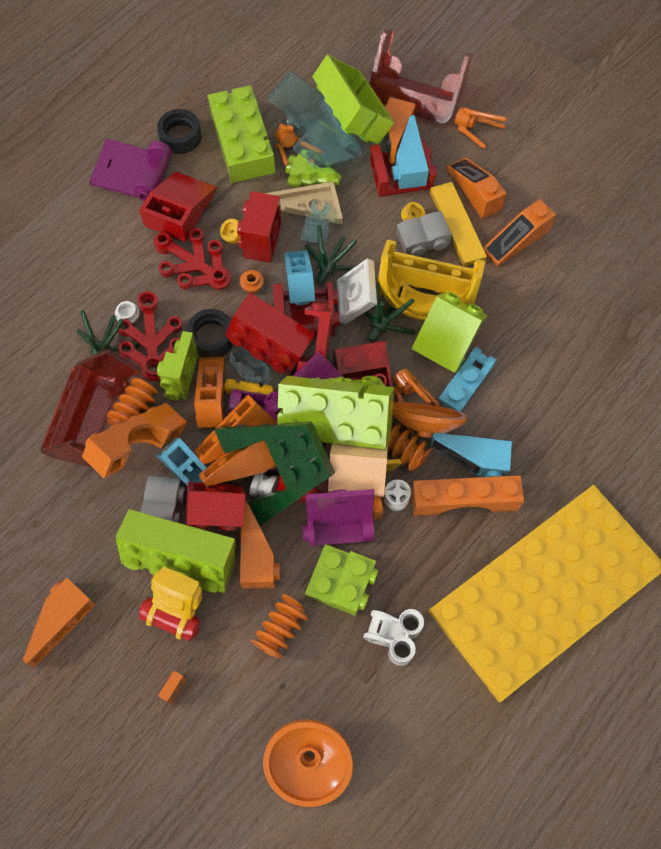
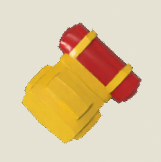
M163 566L152 578L151 589L153 591V598L148 597L143 601L139 609V619L145 621L146 625L150 627L153 625L176 635V638L179 640L183 638L190 642L199 633L200 619L194 615L202 599V587L199 586L198 581Z

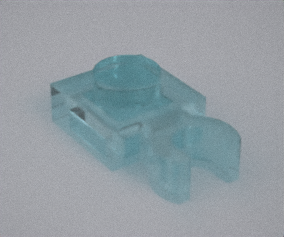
M314 200L311 205V210L314 214L313 217L306 216L301 240L318 243L317 226L320 225L322 228L323 244L325 245L330 221L324 220V216L329 213L330 204L326 203L324 210L318 211V202Z

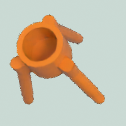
M461 107L456 115L455 124L459 126L457 131L464 133L477 145L485 149L486 145L467 129H473L477 121L505 129V124L493 120L505 122L506 117Z
M281 123L275 132V140L278 142L275 147L279 150L285 165H288L289 162L283 148H290L295 142L318 153L323 152L321 148L296 136L292 131L294 130L293 126Z
M403 369L393 376L392 381L395 384L394 394L398 402H404L402 393L407 396L415 391L426 404L432 402L436 406L440 405L408 369ZM408 428L410 430L409 433L413 434L414 430Z

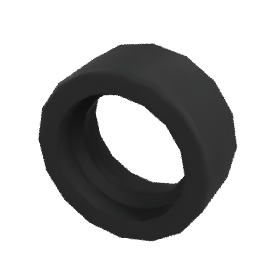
M173 109L166 112L158 121L157 130L160 142L167 144L171 148L172 153H188L200 144L202 139L200 123L197 116L189 110ZM177 125H186L193 129L189 135L183 138H173L167 135V132Z
M204 309L197 312L189 320L187 332L193 333L199 356L220 357L232 348L233 344L226 336L215 344H204L197 339V331L202 326L210 323L222 325L226 334L231 319L223 311Z

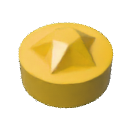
M417 202L408 203L401 211L403 221L426 215L424 208Z
M236 219L226 220L220 228L222 239L229 244H236L240 241V235L237 234L239 221Z

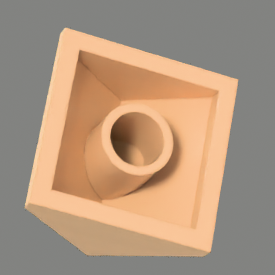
M332 444L330 463L335 474L329 477L328 492L341 489L346 491L374 489V496L384 497L388 446L385 450Z

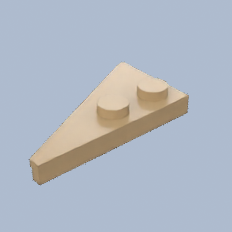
M334 182L265 193L280 196L282 212L343 224Z

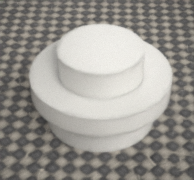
M121 302L115 310L116 320L128 319L134 324L140 316L139 308L132 302Z

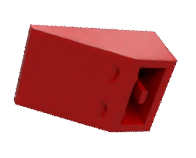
M174 172L150 191L139 209L144 226L187 242L190 230L195 228L215 194L217 186L179 172Z
M385 341L332 349L335 368L345 378L353 381L362 380L365 376H375L381 378L385 386L392 387Z

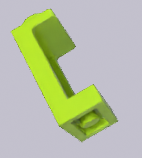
M443 292L436 297L411 349L456 373L462 367L466 359L464 357L481 324L488 315L483 313V309L475 304L468 305L460 301L461 298L457 294Z

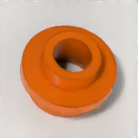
M248 270L240 277V286L247 293H257L264 285L263 275L256 270ZM255 279L254 282H249L248 280Z

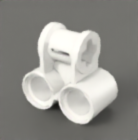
M408 609L402 612L399 619L387 613L372 610L370 614L372 620L368 632L364 633L363 638L371 643L389 647V659L395 665L404 666L410 663L416 649L411 639L416 638L424 626V619L421 613L414 609ZM407 618L414 619L417 623V629L413 631L407 630L403 626V620ZM381 623L382 626L380 632L377 633L378 626ZM400 644L405 645L409 650V656L405 658L398 657L394 652V647Z

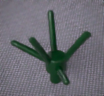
M318 225L317 237L320 256L309 244H306L305 247L319 263L317 268L320 271L316 281L325 284L329 273L333 274L334 270L350 271L356 267L336 264L357 243V240H352L338 254L345 241V237H341L330 258H328L324 249L322 228Z
M376 281L377 305L374 306V316L368 310L363 313L371 321L370 326L372 327L367 338L376 342L380 333H385L386 330L415 334L416 331L413 329L389 325L392 320L414 303V299L407 301L394 313H392L394 308L390 306L383 316L385 304L381 302L379 305V283Z
M81 310L80 314L88 336L80 329L77 330V333L91 346L90 353L94 354L92 367L102 368L103 359L108 357V352L119 351V345L110 347V343L124 323V320L119 319L113 328L116 316L112 315L102 341H99L94 337L86 312ZM132 343L134 348L140 347L139 343Z

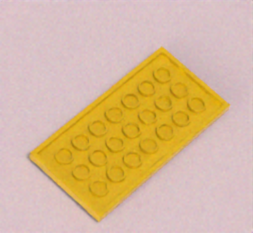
M592 485L430 608L428 612L500 703L661 573V560L596 486Z

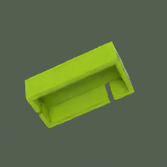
M327 54L312 76L317 84V89L324 95V101L332 108V114L340 121L344 132L349 135L356 134L365 142L372 141L379 144L395 123L370 84L367 83L368 81L360 70Z
M252 86L231 89L232 93L230 94L227 91L207 95L210 114L231 183L274 174V154Z
M287 376L279 383L278 408L282 409L278 412L277 425L290 422H312L321 442L385 450L391 440L394 387L369 385L364 392V397H359L364 390V384Z
M128 509L115 537L121 564L131 570H145L146 568L149 569L152 575H155L164 566L198 581L199 586L208 592L215 593L218 591L225 593L235 568L234 538Z

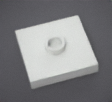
M364 260L337 279L340 323L346 325L377 305L373 260Z

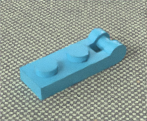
M475 347L440 395L438 402L446 408L462 412L494 367L497 359L484 355L481 349ZM476 361L483 365L481 370L473 366Z

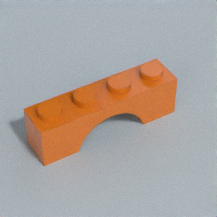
M167 403L151 407L146 412L138 416L134 415L123 423L114 424L99 434H92L85 443L86 447L82 458L103 478H106L124 469L131 452L130 444L148 443L163 449L174 438H181L187 421Z
M521 475L413 481L411 489L413 516L440 515L445 511L463 507H482L489 509L491 512L518 511L524 502Z

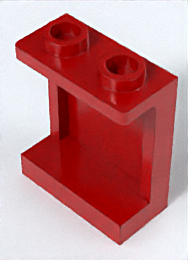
M421 139L429 170L426 186L399 189L397 180H393L392 166H395V164L389 162L387 152L382 153L379 144L370 146L369 160L378 197L428 190L433 187V181L437 178L436 166L431 164L432 152L430 146H426L425 139Z
M327 282L326 289H314L315 301H310L306 305L290 303L289 291H283V284H273L274 308L315 334L314 337H317L319 317L304 314L305 308L312 306L314 302L328 303L329 308L334 309V305H338L337 290H332V282ZM334 312L331 336H335V327L340 326L339 312Z
M314 302L312 306L305 308L304 314L319 317L315 354L319 351L328 360L335 309L329 308L328 303ZM303 355L298 361L297 371L313 356Z

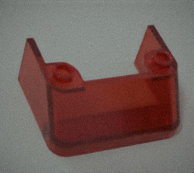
M383 31L369 83L382 104L386 106L390 97L416 104L414 116L438 123L449 121L463 92L474 54H466L460 73L447 75L442 82L441 88L400 77L402 71L400 59L397 56L388 54L394 31Z
M108 349L78 362L69 375L43 440L41 453L51 458L92 467L82 458L87 439L94 433H101L113 399L121 394H125V389L129 386V377L141 373L143 368Z

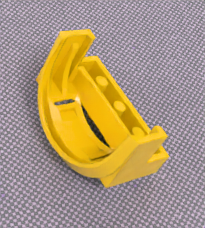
M386 241L378 276L379 295H383L395 310L399 309L410 299H414V303L401 314L414 320L425 322L438 295L425 294L408 285L414 288L434 290L440 294L452 292L461 298L460 301L468 305L475 304L485 261L476 259L472 269L395 252L396 241ZM403 286L401 296L399 297L398 294L400 287Z

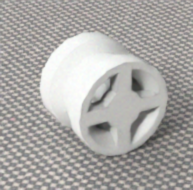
M264 473L254 475L250 487V496L256 497L275 492L278 476L272 475L269 477Z
M398 479L389 482L385 487L383 498L387 508L393 511H401L406 508L411 496L410 486L403 480Z

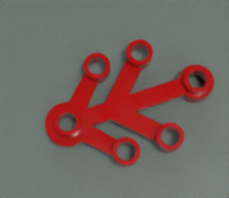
M193 228L189 232L190 241L193 243L194 255L175 244L169 234L164 232L157 234L154 239V245L158 253H172L186 262L174 265L169 261L161 262L159 264V271L162 277L169 278L172 275L180 274L177 281L179 287L183 290L203 285H210L215 290H224L229 286L232 279L231 273L222 266L221 253L223 249L219 240H211L208 243V251L212 255L213 261L212 268L205 263L202 244L204 235L201 229ZM214 246L219 247V248L216 249V250H213V249H212V247H214ZM164 268H170L168 271H163ZM200 271L204 275L191 277L188 273ZM183 280H189L188 283H181Z
M144 291L138 296V307L144 313L145 335L132 326L128 319H123L124 323L122 326L126 325L129 328L126 330L120 328L118 333L121 336L131 337L147 349V357L134 349V345L130 341H123L119 344V354L123 358H131L141 366L142 375L147 380L158 381L160 376L157 375V372L149 370L151 368H158V364L164 360L166 352L174 353L173 345L180 338L171 339L169 347L159 356L157 348L172 333L181 331L182 320L177 316L170 317L167 320V324L156 334L153 311L158 306V299L155 293ZM145 303H151L152 305H150V306H145L144 304H145ZM175 322V323H178L179 325L176 326V327H173V326H171L170 324ZM124 347H129L131 350L128 352H124L122 349Z

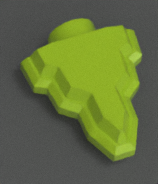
M302 148L298 156L290 155L288 159L289 164L286 165V173L290 174L287 182L288 186L299 188L302 185L311 186L334 182V185H339L342 176L335 169L325 166L323 159L316 157L315 152L307 148Z

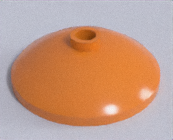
M393 402L392 416L405 427L417 431V435L421 437L431 438L433 434L447 433L467 422L468 416L454 409L423 403Z
M304 719L290 722L272 735L265 749L263 768L270 787L282 799L297 806L317 807L332 802L344 792L352 776L353 757L347 741L339 731L324 722ZM312 751L315 755L308 756L305 752Z

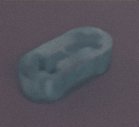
M243 347L235 348L230 352L229 361L231 368L247 382L258 383L262 387L264 384L267 385L269 383L270 371L264 362L254 358ZM237 357H239V358L245 357V362H246L247 365H245V364H244L243 362H241V361H239V362L237 363V362H236V358H237ZM253 370L257 373L263 371V377L258 376L255 378Z

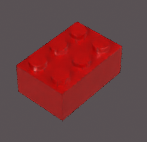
M250 292L233 315L225 334L232 344L243 347L254 358L265 361L276 372L287 376L290 375L315 335Z

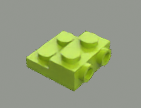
M183 331L181 339L175 343L174 353L166 352L164 360L158 364L157 375L161 379L160 386L165 389L164 397L169 400H187L199 359L194 335L191 332Z
M325 544L306 589L305 596L356 616L358 609L364 611L369 598L365 591L368 584L374 585L379 569L375 568L376 561L352 551L347 553Z

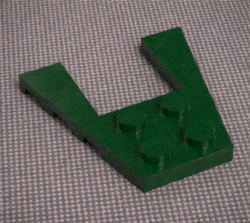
M290 422L279 425L266 423L257 426L241 424L233 427L222 425L214 429L225 454L263 440L269 449L286 488L253 498L248 502L259 526L335 474L312 422Z

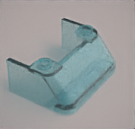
M290 71L267 98L269 102L285 112L287 116L286 121L290 126H293L294 129L299 128L302 130L304 135L293 146V149L305 157L314 168H326L357 159L364 152L354 134L349 135L342 130L340 121L332 114V108L324 101V95L294 72Z

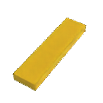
M449 182L431 187V197L438 212H442L452 235L451 241L463 267L473 265L476 259L486 261L485 251L453 183Z

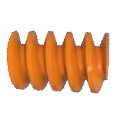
M133 378L131 381L132 386H127L125 389L126 394L120 395V403H114V411H108L107 422L111 426L120 424L134 415H140L141 410L147 411L149 407L146 403L155 404L156 401L152 395H159L158 391L142 379Z
M399 422L395 426H391V440L388 444L387 453L392 451L391 457L393 459L400 458L402 466L409 463L408 470L413 472L423 465L431 454L433 447L425 451L426 442L423 441L417 445L418 436L415 435L409 439L410 430L406 429L401 433L400 428L402 424Z
M286 594L281 595L284 603L276 602L275 608L279 613L269 612L268 616L272 622H262L266 632L260 630L255 632L259 641L250 640L252 644L269 656L280 659L283 656L278 648H289L284 639L294 640L296 638L291 629H302L297 622L298 619L308 620L304 613L305 608Z

